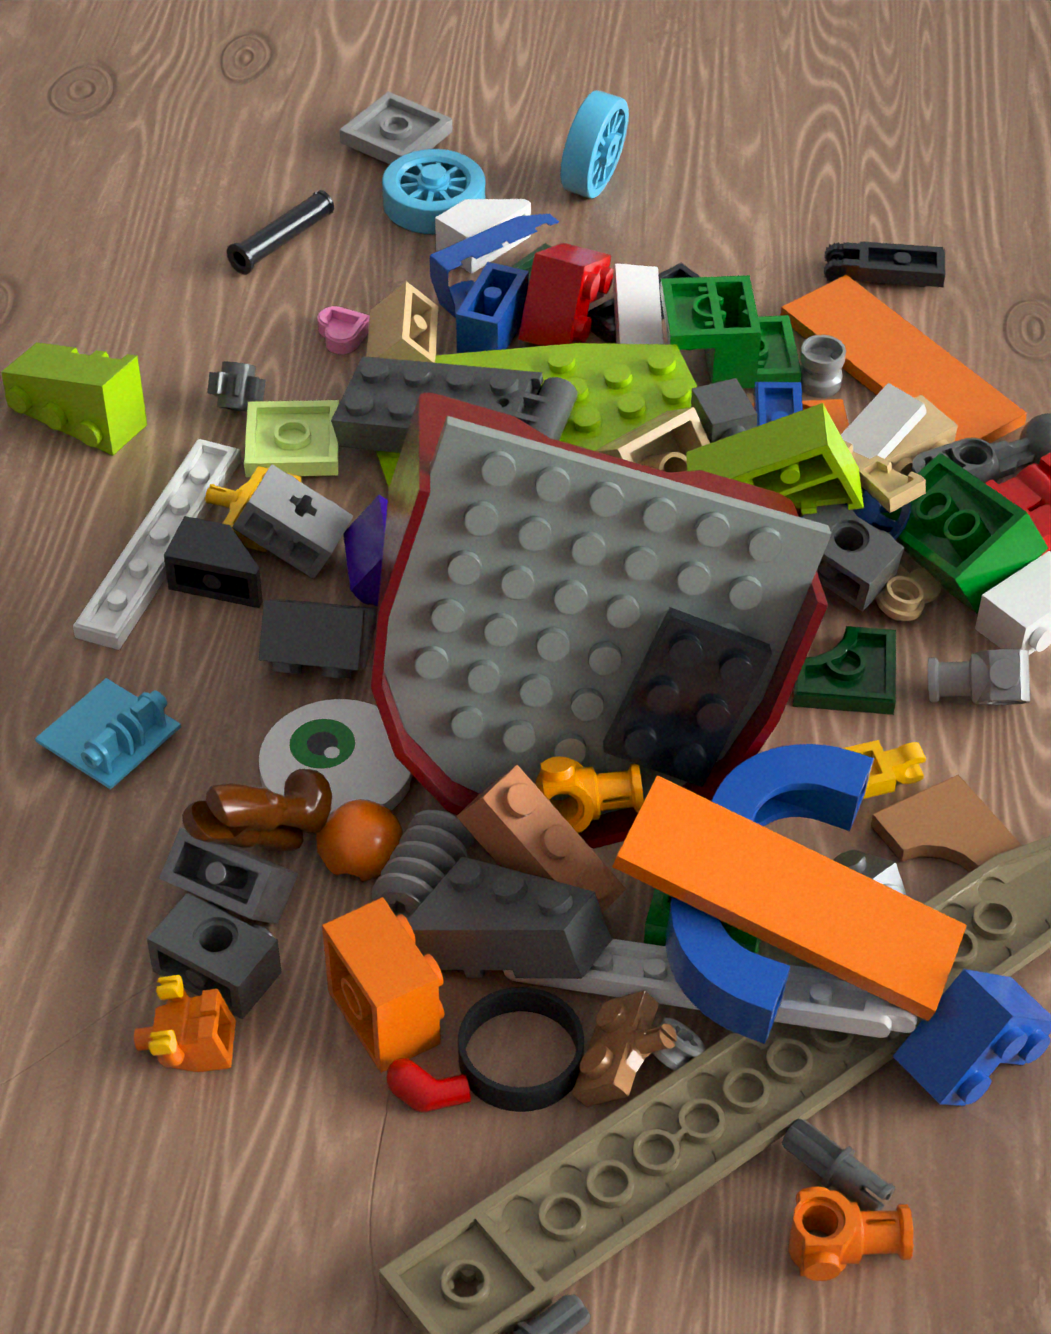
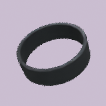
M512 987L486 995L466 1013L458 1034L459 1068L461 1074H465L467 1077L469 1089L478 1098L499 1109L528 1112L540 1110L557 1103L574 1088L580 1072V1062L584 1056V1032L578 1016L565 1001L541 989ZM517 1011L533 1012L546 1016L560 1024L572 1038L576 1047V1054L566 1070L553 1080L532 1087H511L488 1079L473 1066L466 1052L471 1036L483 1023L498 1015Z

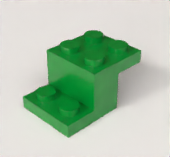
M750 275L661 279L660 295L668 343L676 344L679 350L704 349L710 384L736 378L743 389L754 388L755 382H801L802 372L789 315L758 316Z

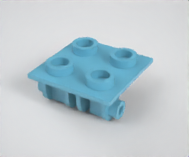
M105 678L39 734L35 741L111 790L181 728V723L164 713V708L168 703L159 691L144 692L137 697Z

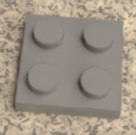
M387 92L340 129V143L391 164L408 153L435 147L453 132L452 118Z

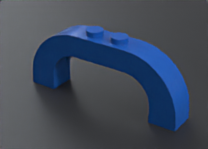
M795 744L769 749L754 755L735 767L719 785L712 802L763 827L779 819L803 817L850 831L866 792L874 758L843 748L818 744ZM672 897L666 929V952L670 969L677 984L692 1004L715 1023L739 1035L765 1044L784 997L790 966L743 948L728 935L719 919Z

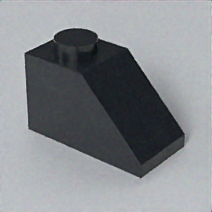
M184 516L164 553L168 589L260 608L263 598L259 566L232 527L227 524Z

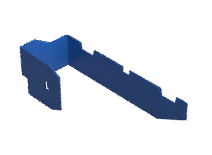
M549 213L517 216L429 256L430 278L439 304L456 318L457 311L475 283L473 280L461 281L449 287L448 272L462 266L463 264L460 261L471 256L478 259L504 247L502 243L506 241L511 244L536 233L537 230L535 228L546 223L551 226L559 221Z

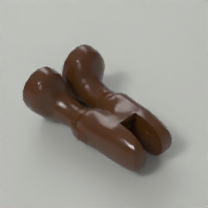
M298 769L292 772L285 781L284 796L264 787L234 783L214 785L207 791L206 800L193 802L186 807L182 814L183 825L190 836L207 843L227 844L240 848H251L258 845L269 852L294 851L299 849L304 841L302 831L318 833L325 826L331 811L332 791L325 776L319 771L312 769Z

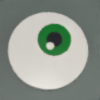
M323 700L297 708L281 718L270 729L261 745L259 753L262 787L268 788L284 796L285 781L292 772L298 769H312L322 773L329 782L332 791L330 813L344 803L358 799L371 800L393 810L408 793L413 777L395 757L378 707L358 700Z

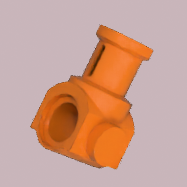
M808 1187L796 1194V1207L793 1214L788 1251L791 1259L799 1267L800 1276H805L814 1281L831 1280L837 1277L847 1264H860L862 1254H898L901 1260L912 1259L914 1231L911 1209L908 1207V1204H898L896 1210L860 1211L857 1202H849L838 1191H830L824 1187ZM820 1230L828 1236L816 1237L807 1231Z

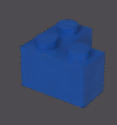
M963 969L941 996L937 1010L929 1022L922 1019L893 1057L939 1104L969 1105L977 1101L991 1085L989 1076L1000 1063L1024 1065L1025 1063L1035 1061L1046 1051L1051 1042L1049 1037L1051 1033V1014L1012 977Z

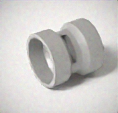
M815 335L803 342L800 353L802 392L816 398H827L839 392L843 379L841 368L845 363L846 357L845 345L840 340L828 335Z

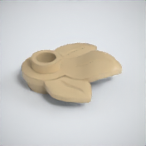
M899 564L896 576L887 582L885 588L876 596L875 600L878 607L891 619L898 621L915 620L921 615L926 603L938 598L941 591V583L924 567L909 573Z

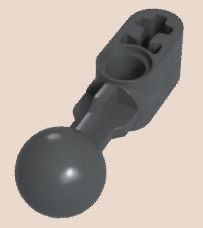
M1051 413L1040 414L1032 418L1023 427L1019 439L1009 443L1004 440L989 444L982 439L965 438L922 452L914 458L911 471L918 473L939 453H942L985 483L992 479L997 482L1000 478L1014 474L1019 466L1039 464L1041 457L1051 453Z

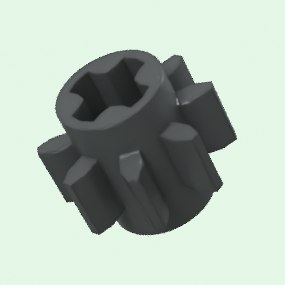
M223 361L221 372L209 373L207 394L218 396V408L247 412L248 402L255 400L263 401L266 380L255 377L256 366Z

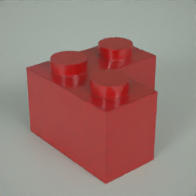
M561 243L535 253L518 340L540 346L585 343L592 323L591 318L587 317L589 304L603 298V295L609 292L612 285L614 271L612 268H609L612 255L567 243Z

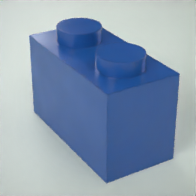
M492 262L486 263L456 313L457 353L508 349L521 326L529 285V271Z

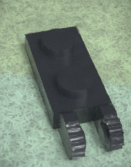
M862 241L860 243L843 242L842 244L833 242L832 245L829 244V247H826L825 261H827V264L824 267V278H827V281L832 282L848 275L854 281L858 279L860 282H871L874 284L889 283L914 285L917 287H944L945 249L943 247Z

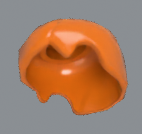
M358 799L349 801L331 812L325 826L320 832L316 833L317 852L333 874H351L359 877L361 881H367L381 875V871L390 860L392 852L399 845L403 830L397 816L392 814L391 809L371 800Z

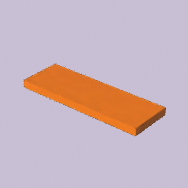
M848 275L840 277L781 307L780 316L789 315L792 328L805 339L815 335H828L840 340L846 348L845 363L842 368L875 395L890 383L914 398L920 395L924 396L958 425L955 441L965 438H978L990 444L1025 425L1027 412Z
M658 775L612 866L928 1022L937 1010L967 926Z

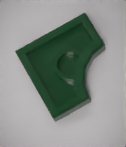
M846 626L843 639L832 650L815 657H806L793 688V707L894 715L896 704V630Z

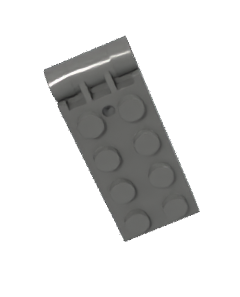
M362 356L331 422L339 447L401 453L420 394L434 393L515 416L549 438L559 441L576 402L578 392L572 383L563 378L551 377L544 381L542 372Z

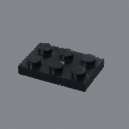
M669 607L603 740L604 753L703 787L772 655L770 644Z

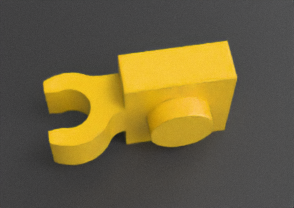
M879 740L843 748L874 758L863 799L895 792L896 780L902 784H912L924 779V774L919 764L924 763L926 757L917 742L906 743L898 748L887 751L883 750Z

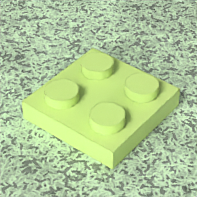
M339 400L248 402L244 456L245 477H251L258 466L270 468L271 464L285 473L297 476H337L339 471V444L331 419L339 405Z

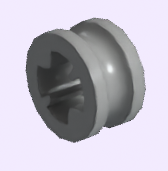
M665 1018L660 1025L670 1024L676 1032L677 1041L673 1042L675 1046L671 1049H663L652 1053L662 1063L676 1071L688 1063L692 1057L698 1056L706 1049L702 1040L691 1029L677 1020Z

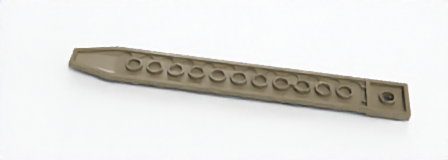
M1051 836L995 855L924 903V905L967 925L942 995L963 969L1010 977L1051 948ZM918 1017L916 1027L922 1021V1018ZM774 1022L765 1044L732 1032L379 1270L380 1283L421 1334H509L520 1321L526 1322L549 1306L552 1303V1298L780 1139L798 1119L807 1120L894 1058L895 1052L912 1032L890 1031L887 1037L877 1038ZM461 1277L467 1283L475 1279L481 1283L477 1286L476 1295L460 1297L454 1294V1280Z

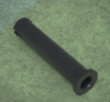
M316 191L312 196L243 242L232 243L226 250L230 264L240 274H249L253 271L254 265L325 216L332 214L334 211L333 200L325 191Z

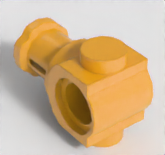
M563 756L551 757L540 763L541 771L536 778L535 785L577 833L584 831L592 820H599L601 811L633 807L636 812H639L644 803L638 764H630L629 770L596 774L593 766L583 767L576 760ZM559 794L570 795L569 798L561 801L551 799Z

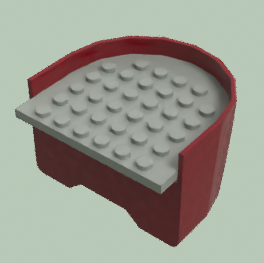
M420 394L388 491L371 676V690L395 757L445 810L455 815H458L491 783L516 765L524 771L534 784H536V778L541 771L540 763L548 758L557 756L574 759L582 764L583 767L593 766L596 774L629 770L630 764L635 763L604 753L603 740L669 607L766 642L770 644L772 655L703 787L639 765L644 801L657 775L712 801L719 785L726 776L742 762L758 754L783 714L828 607L817 568L831 537L829 526L798 517L794 503L784 495L702 470L669 473L551 439L512 415L439 394ZM559 794L551 799L561 801L569 798L570 795ZM633 807L601 811L599 820H592L588 827L578 834L593 849L625 841L639 812H636Z

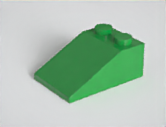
M939 453L917 473L926 480V494L911 501L909 520L905 529L895 541L902 545L904 551L922 568L924 567L939 581L943 588L978 614L982 594L1036 560L1048 549V546L1025 510L942 453ZM900 507L891 513H881V515L897 522L902 508Z

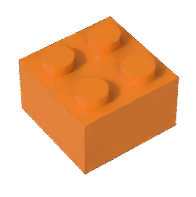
M382 897L323 924L328 992L380 1073L388 1070L390 1064L399 1058L411 1059L440 1045V1020L445 1016L439 999V987L444 983L443 976L432 955L426 954L423 956L415 945V935L406 917L403 914L396 916Z

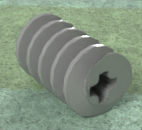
M435 809L416 813L410 821L408 829L400 838L399 845L392 852L390 860L381 871V876L372 887L373 901L383 897L396 916L403 914L408 920L462 856L467 857V849L474 846L473 835L457 817L448 812Z

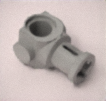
M1020 649L984 650L972 653L970 661L939 662L937 657H929L928 691L930 703L938 702L940 697L971 696L973 703L980 705H1023L1029 703V651Z

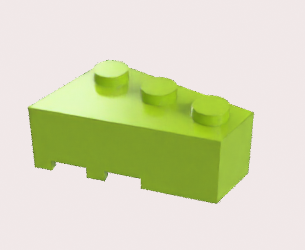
M36 342L1 371L8 407L17 413L32 417L54 430L66 433L86 445L100 449L112 456L147 426L138 355L127 354L122 359L109 358L107 351L96 350L91 355L79 354L76 347Z
M823 403L686 452L687 471L702 470L780 493L794 503L795 508H801L802 515L817 513V506L848 503V510L864 508L859 467Z

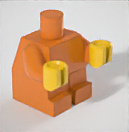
M180 975L159 977L157 982L161 986L156 987L157 996L161 1000H168L165 1005L155 1009L153 1026L135 1029L134 1044L138 1051L149 1050L152 1055H157L159 1063L167 1068L193 1072L231 1068L236 1019L218 989L203 990L202 995L189 997L184 990L183 980Z

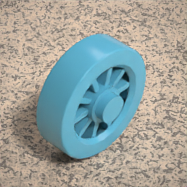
M595 90L582 102L570 127L562 155L560 178L565 190L593 199L600 195L610 181L621 155L628 127L629 110L624 98Z
M425 149L408 153L393 161L384 171L382 177L384 211L394 223L407 230L423 234H436L435 217L465 199H485L484 172L474 160L458 152L444 149Z

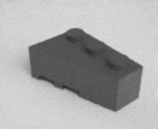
M463 856L408 918V922L415 935V945L422 955H432L440 970H464L466 978H483L485 970H512L515 978L582 979L612 941L594 891Z

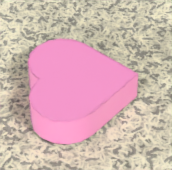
M328 307L323 309L317 317L319 334L325 338L326 348L336 354L353 352L358 348L369 331L370 316L346 308Z

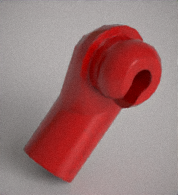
M399 1058L393 1061L387 1070V1085L390 1091L415 1111L425 1113L471 1102L469 1084L465 1074L436 1080L419 1065L407 1058Z

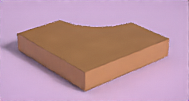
M959 774L874 813L871 821V827L901 862L918 857L943 858L959 864L967 871L972 872L995 855L1022 846Z

